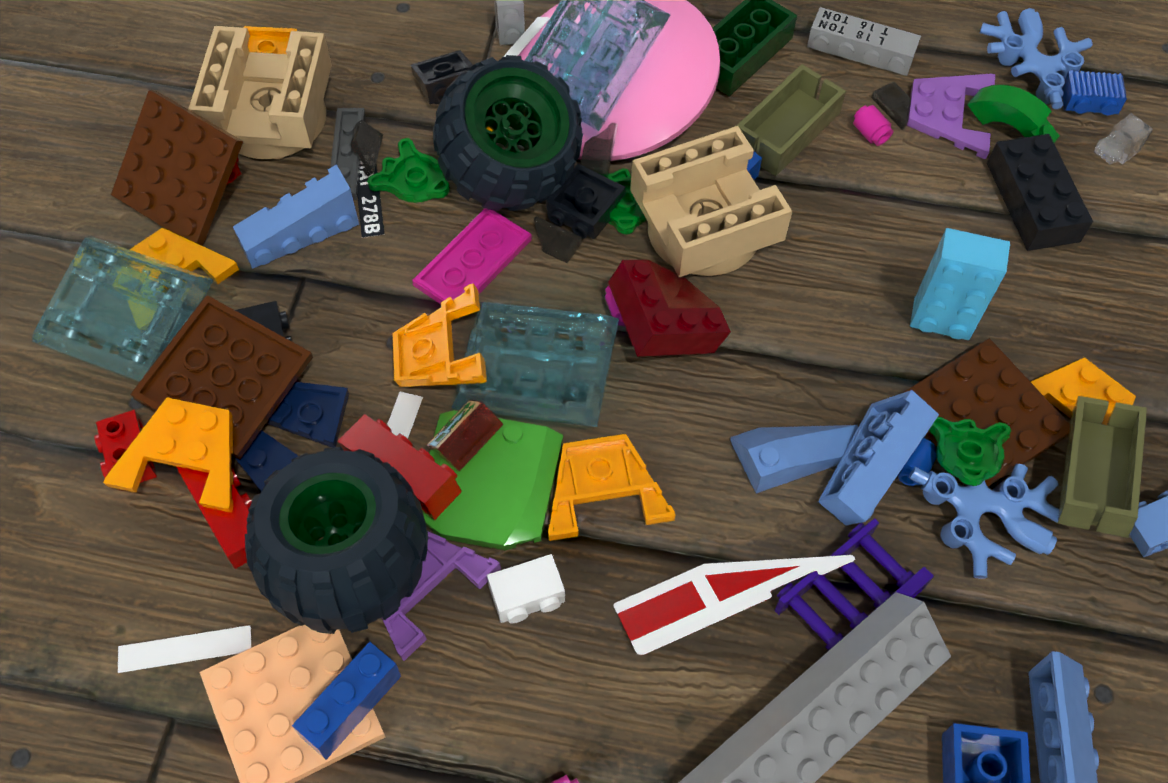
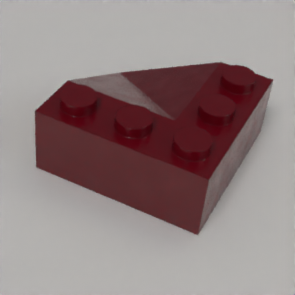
M622 260L608 281L637 357L715 353L731 333L724 315L717 304L686 278L679 277L676 273L650 260Z

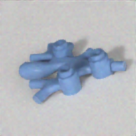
M1028 8L1020 13L1018 23L1023 34L1022 36L1013 32L1006 11H1002L997 15L1000 26L982 23L980 34L992 36L1002 41L988 43L987 52L998 53L999 62L1004 66H1012L1019 60V57L1023 58L1024 61L1021 64L1011 68V74L1014 77L1028 72L1035 74L1040 80L1036 90L1037 98L1045 104L1051 103L1053 109L1061 108L1063 106L1061 98L1063 96L1062 87L1065 83V78L1071 70L1074 72L1080 71L1084 58L1079 52L1091 48L1092 40L1086 38L1078 42H1071L1068 40L1063 27L1056 28L1053 33L1059 53L1054 56H1047L1037 49V45L1043 37V24L1039 13L1035 12L1034 9Z
M1017 463L1013 468L1011 476L991 490L986 485L985 480L977 486H960L949 473L937 474L933 471L926 473L917 467H914L909 475L910 479L922 485L923 495L929 503L940 505L948 501L955 507L957 516L942 527L940 536L943 543L950 548H959L963 545L968 547L973 558V577L979 579L988 577V557L992 556L1008 565H1011L1016 557V554L984 536L980 530L979 521L981 515L985 512H992L998 515L1011 537L1024 547L1037 554L1044 553L1048 555L1052 552L1056 545L1057 537L1053 536V532L1026 519L1022 511L1023 508L1027 507L1058 523L1059 509L1050 505L1046 500V497L1058 486V481L1054 477L1048 476L1037 487L1030 490L1024 481L1028 468L1023 464Z

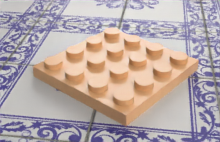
M299 625L199 672L240 783H295L385 738L376 713L372 708L328 759L325 760L292 727L295 721L352 661L340 630H336L334 634H327L311 630L306 625Z

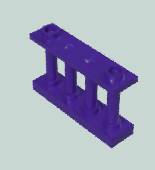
M875 518L866 526L862 522L858 524L848 534L850 539L830 555H850L862 545L898 581L896 585L899 589L896 592L915 598L922 592L934 577L925 567L916 574L912 571L907 572L871 537L879 524ZM854 562L840 567L875 602L873 606L876 609L892 596L888 591L884 593ZM814 571L795 586L792 583L786 585L777 595L779 601L774 611L780 615L791 606L827 644L825 648L829 651L844 637L841 633L836 634L801 598L803 594L815 585L851 622L849 626L852 629L859 625L868 615L865 612L860 613L825 577L828 573L819 575L817 571Z

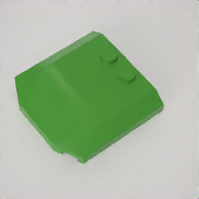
M454 410L440 414L434 437L459 411ZM471 413L438 448L434 446L430 448L429 454L434 458L435 463L440 466L444 463L457 474L458 477L455 480L462 492L436 520L423 512L426 525L432 529L434 534L446 540L500 550L513 549L518 544L533 540L534 543L540 542L563 445V435L547 426Z

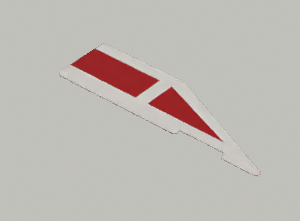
M853 555L702 564L618 601L613 606L636 653L645 655L772 597L771 590L814 571H817L819 575H824L853 562L855 557Z

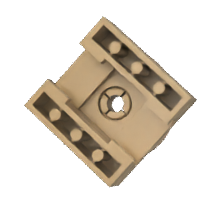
M214 26L188 110L244 141L239 154L249 158L282 159L304 148H312L313 141L322 131L326 121L324 95L332 64L325 34L291 31L286 54L249 52L247 46L250 38L248 28Z
M739 126L632 160L630 191L648 221L650 242L656 253L665 262L674 267L679 277L688 274L716 276L732 272L746 264L757 250L784 241L786 238L792 210L776 185L762 190L756 185L747 170L748 160L753 157L754 150Z

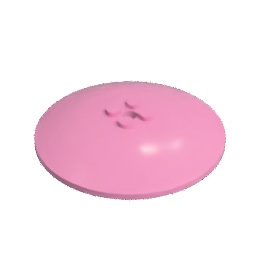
M564 0L541 16L549 17L550 19L518 55L524 61L533 63L536 60L548 66L547 70L556 78L561 76L570 87L569 95L572 100H577L582 117L583 138L578 159L587 161L627 159L653 151L669 143L687 130L706 109L715 92L720 74V54L716 35L705 16L687 0ZM607 52H615L611 57H603Z

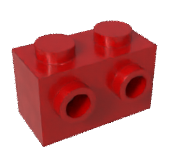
M135 410L96 422L99 434L94 435V440L98 451L104 455L105 461L100 462L104 478L144 428V423ZM153 461L147 462L140 483L157 477Z

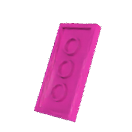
M484 208L412 280L413 286L439 304L449 297L454 300L465 293L463 288L474 283L480 294L532 240V234L496 211Z

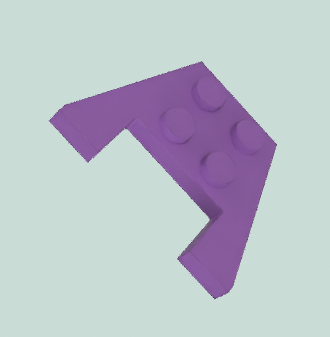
M995 74L914 79L911 86L907 126L936 139H939L940 136L953 141L955 147L961 150L967 147L976 151L977 157L986 159L990 149L991 133L962 128L965 95L975 96L981 88L995 85Z
M428 532L426 561H423L421 578L410 597H404L400 601V607H398L399 610L386 620L383 619L395 648L403 661L427 640L425 634L405 614L455 568L480 590L488 582V574L501 570V565L497 560L475 554L474 550L458 547L447 542L445 538Z

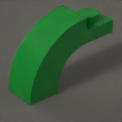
M1009 85L987 86L981 88L967 104L982 125L989 122H1003L1016 128L1024 137L1050 134L1054 143L1060 136L1046 119L1052 112L1050 108L1039 98L1023 89Z

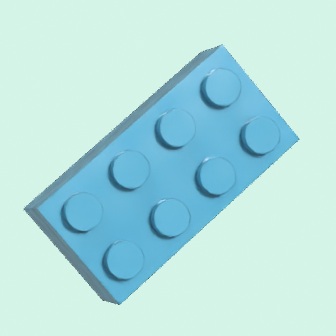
M946 228L914 298L910 327L920 329L923 332L947 335L954 339L970 340L1007 272L1010 241Z

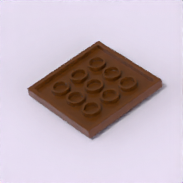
M149 90L111 195L165 229L203 246L244 141L163 94Z
M206 295L130 395L134 400L155 412L166 398L229 410L233 415V454L231 455L241 459L313 356L310 351Z
M990 338L904 391L913 390L939 414V417L950 422L971 419L979 429H986L996 423H1004L1010 426V437L1002 444L1004 449L1002 468L994 477L985 480L988 488L1009 476L1015 464H1027L1069 436L1070 424ZM928 430L923 438L931 441L937 449V441ZM954 476L962 486H967L958 477Z

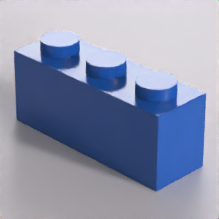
M369 641L295 721L292 727L308 745L327 760L399 680L401 674L397 664Z

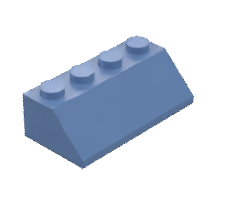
M1052 651L1028 672L1040 783H1098L1096 770L1099 766V755L1097 750L1093 748L1092 742L1094 718L1092 713L1088 711V679L1084 677L1083 665L1060 652Z

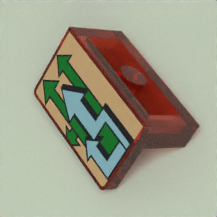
M470 399L428 442L427 446L431 450L438 452L455 470L460 472L504 424L483 402Z

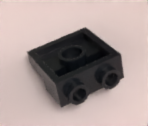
M461 50L412 64L411 69L421 86L423 96L431 105L440 104L450 84L461 73H466L473 64Z
M577 164L562 187L547 199V216L556 226L561 227L565 224L572 228L573 233L577 237L585 239L588 236L595 240L610 222L612 210L626 195V187Z

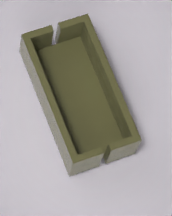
M803 64L736 125L739 126L753 150L762 157L760 167L774 176H777L840 114L846 90L825 79L822 83L819 99L816 100L822 76Z
M1078 396L1070 420L1058 524L1089 530L1091 525L1097 526L1096 532L1128 538L1138 518L1147 408L1116 402L1107 425H1102L1109 401Z

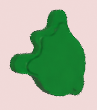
M409 138L401 139L398 142L400 157L396 159L391 157L384 158L382 161V171L371 175L367 181L370 190L390 192L399 199L411 203L443 198L450 192L449 183L445 180L438 160L430 155L419 152L413 141Z
M622 168L611 174L600 169L593 170L626 187V195L610 213L609 224L614 226L619 233H633L636 227L647 219L630 191L631 176L629 170Z
M938 416L929 431L937 441L936 456L939 464L947 472L958 477L963 483L977 486L1000 472L1004 462L1002 444L1009 439L1011 428L1007 424L996 423L986 429H979L971 419L950 422Z

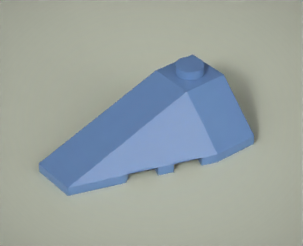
M858 425L761 427L730 437V441L755 493H759L837 466L856 433Z

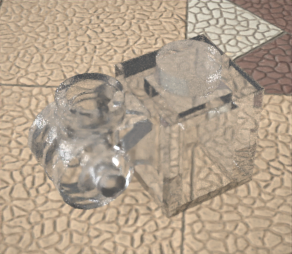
M1131 113L1114 125L1108 137L1098 141L1094 153L1101 156V159H1105L1109 165L1117 161L1124 164L1140 152L1153 129Z

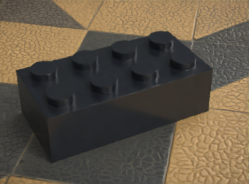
M1050 134L996 142L987 165L1026 250L1031 251L1080 243L1092 225L1093 220Z

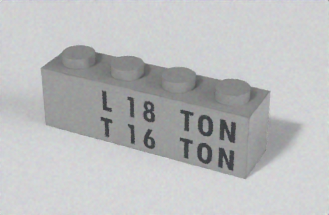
M820 7L811 27L807 47L907 76L921 35Z

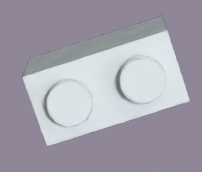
M552 554L487 575L489 589L501 623L507 621L509 623H517L526 619L528 614L540 610L543 613L550 612L559 608L561 603L565 602V589Z

